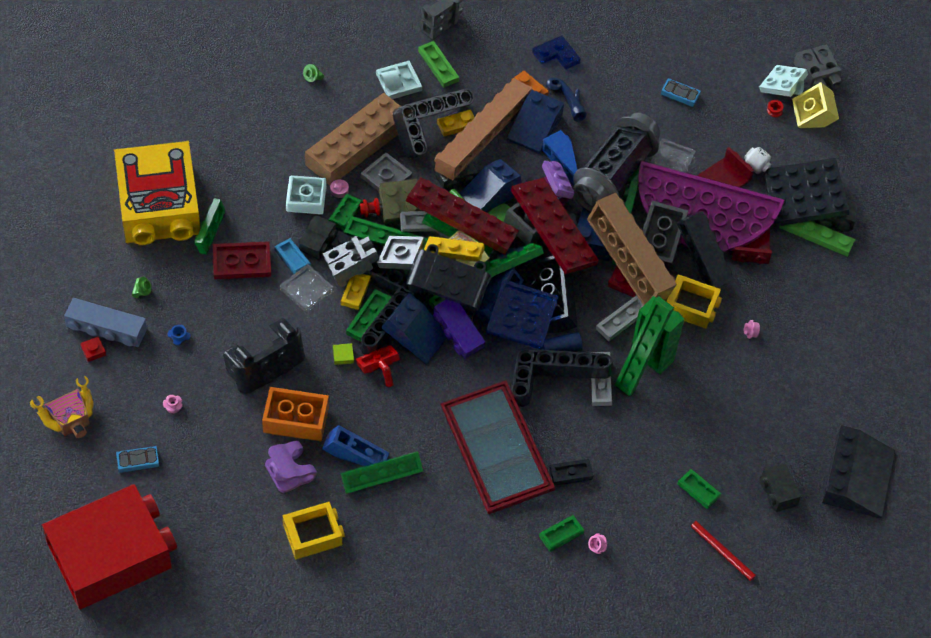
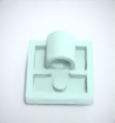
M410 61L376 70V75L385 94L391 99L422 91V85Z
M776 65L759 86L760 91L789 97L793 94L800 95L804 90V79L808 76L807 69Z

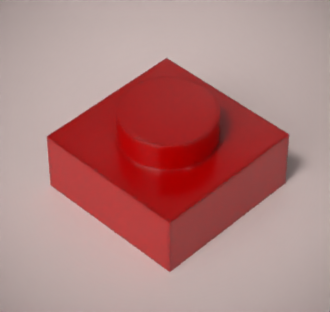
M99 337L80 343L88 362L106 356V351Z

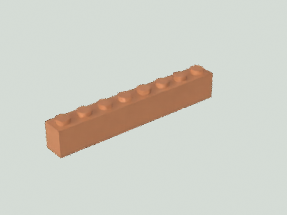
M515 78L510 83H507L503 90L495 95L491 103L488 102L481 113L478 112L474 120L468 122L465 129L459 132L455 139L449 142L441 153L439 152L434 160L436 162L435 171L454 180L517 115L532 87Z

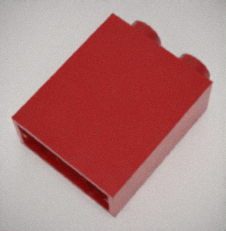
M135 484L42 524L47 545L79 610L172 568L169 552L177 549L173 534L168 526L158 530L153 520L160 517L157 504L151 494L141 497Z

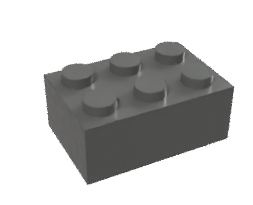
M652 201L643 232L648 242L654 247L658 257L664 262L665 267L673 269L683 237L676 222L689 216L688 210Z

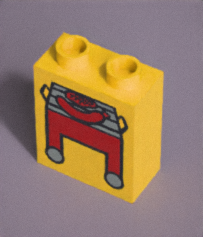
M189 141L114 149L126 243L134 242L138 245H148L158 239L173 238L183 241L191 238L193 235H198L200 220Z

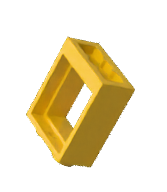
M678 274L675 280L677 285L666 302L674 307V311L682 315L684 321L706 329L708 323H713L716 315V312H714L715 307L719 308L722 300L719 297L721 289ZM681 290L710 299L711 302L707 312L704 313L676 303Z
M330 502L282 515L283 526L295 560L342 546V537H345L342 525L338 526L336 521L338 520V514L335 508L332 509ZM327 515L334 534L301 543L294 524Z

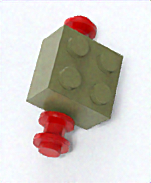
M417 179L380 183L379 195L381 203H379L378 198H375L374 202L369 203L366 199H363V203L360 204L361 215L364 214L365 218H368L371 213L380 216V210H382L384 225L401 223V212L423 211L405 201L417 183Z

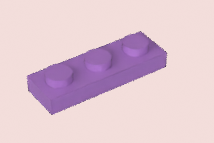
M544 160L542 168L555 195L572 199L575 192L561 164L556 161L549 162Z

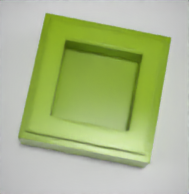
M352 343L333 345L335 365L354 363Z

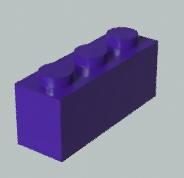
M446 299L434 306L433 317L438 324H442L445 336L449 340L452 339L455 344L454 349L459 356L462 354L464 359L484 348V339L459 303Z

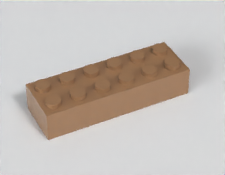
M382 93L305 151V165L320 178H326L328 185H331L335 180L341 179L398 135L393 119V111L401 106L388 95Z
M617 193L598 200L587 220L643 306L653 296L656 298L659 296L666 301L677 285L675 279L669 274L664 262L658 257L654 247L646 239L643 230L636 224L633 215L626 209L623 200L619 198Z

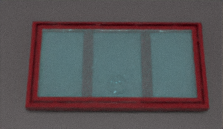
M506 380L441 403L442 410L488 514L555 491L552 479Z

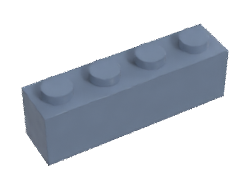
M76 298L72 299L64 315L66 327L72 330H80L92 336H101L109 341L115 340L127 346L139 347L147 330L146 318Z

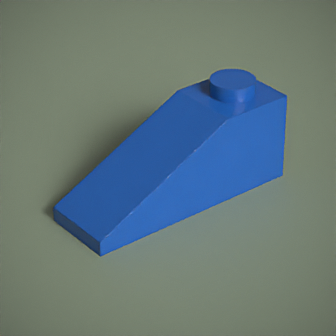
M560 130L543 139L542 151L551 161L561 164L569 182L574 186V174L577 171L572 142L569 136Z
M340 425L328 432L322 450L339 459L364 466L385 461L389 455V452Z

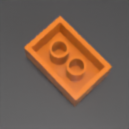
M270 387L262 419L263 433L322 441L329 410V395Z

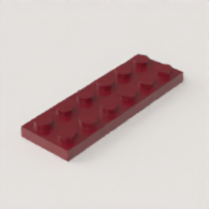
M422 177L417 181L405 200L504 255L519 232L512 225L497 219V217L484 212L479 207L473 206L464 201V199L449 193L446 189L440 188Z
M544 177L512 186L511 192L565 274L598 264V258Z

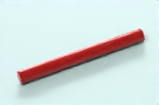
M697 521L691 525L701 537L747 579L752 581L756 577L748 567Z

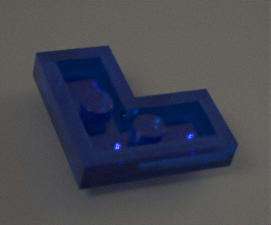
M562 35L532 49V53L541 64L557 58L565 70L580 64L581 58Z

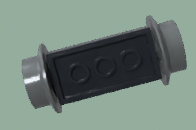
M634 113L630 117L626 116L618 119L615 124V130L584 168H580L575 172L574 198L583 208L592 211L598 200L617 193L619 196L618 192L639 167L641 161L646 157L654 156L658 152L660 146L658 139L661 132L659 126L652 118L642 113Z

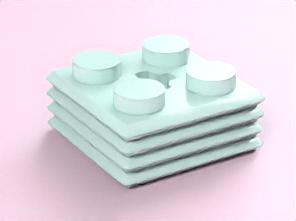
M291 175L288 184L286 211L323 214L326 178Z

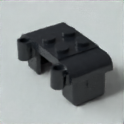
M430 244L426 250H418L405 285H409L408 288L412 292L421 295L428 292L453 302L461 303L464 310L476 313L479 311L491 275L485 272L486 265L483 261H477L474 267L439 255L437 245Z
M284 318L272 323L269 327L279 338L272 341L273 345L254 357L243 346L239 347L237 344L224 351L223 357L226 370L236 381L239 392L251 393L259 387L271 383L279 376L288 373L293 367L304 361L305 353L299 327L296 328V331Z

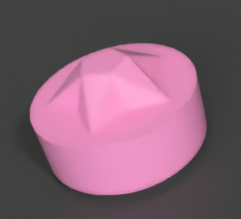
M341 179L333 181L330 185L332 196L343 198L348 194V183Z

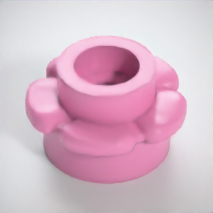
M750 320L744 326V334L749 339L758 337L760 325Z
M169 395L163 401V406L169 413H177L182 408V398Z
M600 534L592 536L588 542L590 550L596 554L604 552L607 549L606 537Z

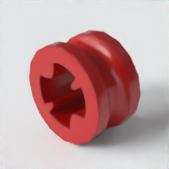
M778 100L770 101L767 113L772 117H780L783 113V103Z

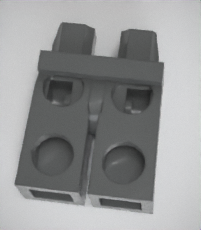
M439 0L432 6L424 5L422 7L420 30L432 40L447 30L452 23L454 25L458 23V16L463 12L460 3L464 0Z
M827 44L815 47L812 50L808 49L796 53L793 64L797 68L807 69L808 76L805 78V81L808 83L809 89L820 82L825 86L830 83L833 89L840 87L842 82L840 78L841 69L837 65Z
M357 236L351 238L352 241L345 242L323 253L340 288L347 285L346 280L351 277L363 274L366 270H372L371 263L379 260V256L369 237L359 241Z

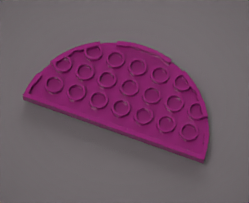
M641 161L638 184L640 199L646 214L648 215L652 201L688 210L689 215L703 211L708 217L709 226L715 233L718 246L723 252L734 250V247L746 246L762 236L775 222L784 204V200ZM682 237L680 246L688 248Z

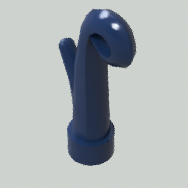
M550 78L546 82L547 87L553 91L562 90L574 121L580 122L584 120L587 113L580 103V90L576 89L574 95L573 91L563 80Z

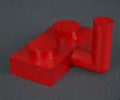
M392 345L356 358L357 365L364 374L381 368L386 386L391 387L394 385L388 365L400 360Z

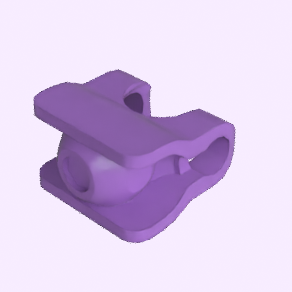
M299 441L274 445L268 451L271 458L266 460L265 467L276 487L282 493L311 482L317 475L313 465H298L293 461L303 452V447Z

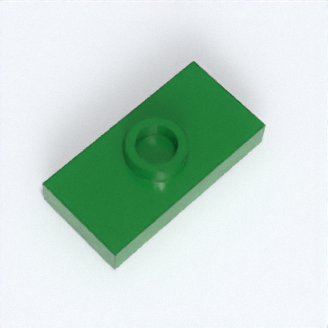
M346 194L328 221L335 223L337 228L345 231L350 217H355L363 201Z
M692 469L678 480L677 485L706 509H709L721 497V493Z
M572 515L540 532L539 537L549 552L584 534V529L575 516Z

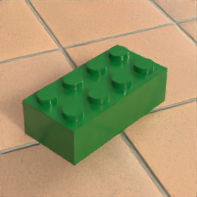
M655 296L639 309L632 346L656 298ZM674 310L647 364L658 374H661L675 361L684 318L679 312Z

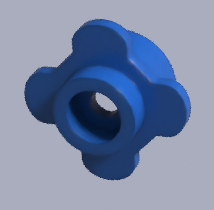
M176 325L167 333L168 337L173 339L175 345H180L181 342L189 340L191 337L183 325Z

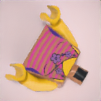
M84 376L86 380L84 385H80L78 378L76 379V384L81 387V391L76 389L44 404L42 397L37 396L40 402L39 406L35 405L33 400L30 401L31 407L38 410L37 414L45 427L56 432L60 431L64 436L74 433L76 438H82L86 435L87 431L84 427L90 424L89 417L92 416L94 404L90 389H87L86 386L88 384L86 376Z

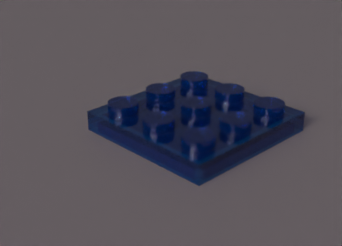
M503 279L486 333L542 350L558 296Z

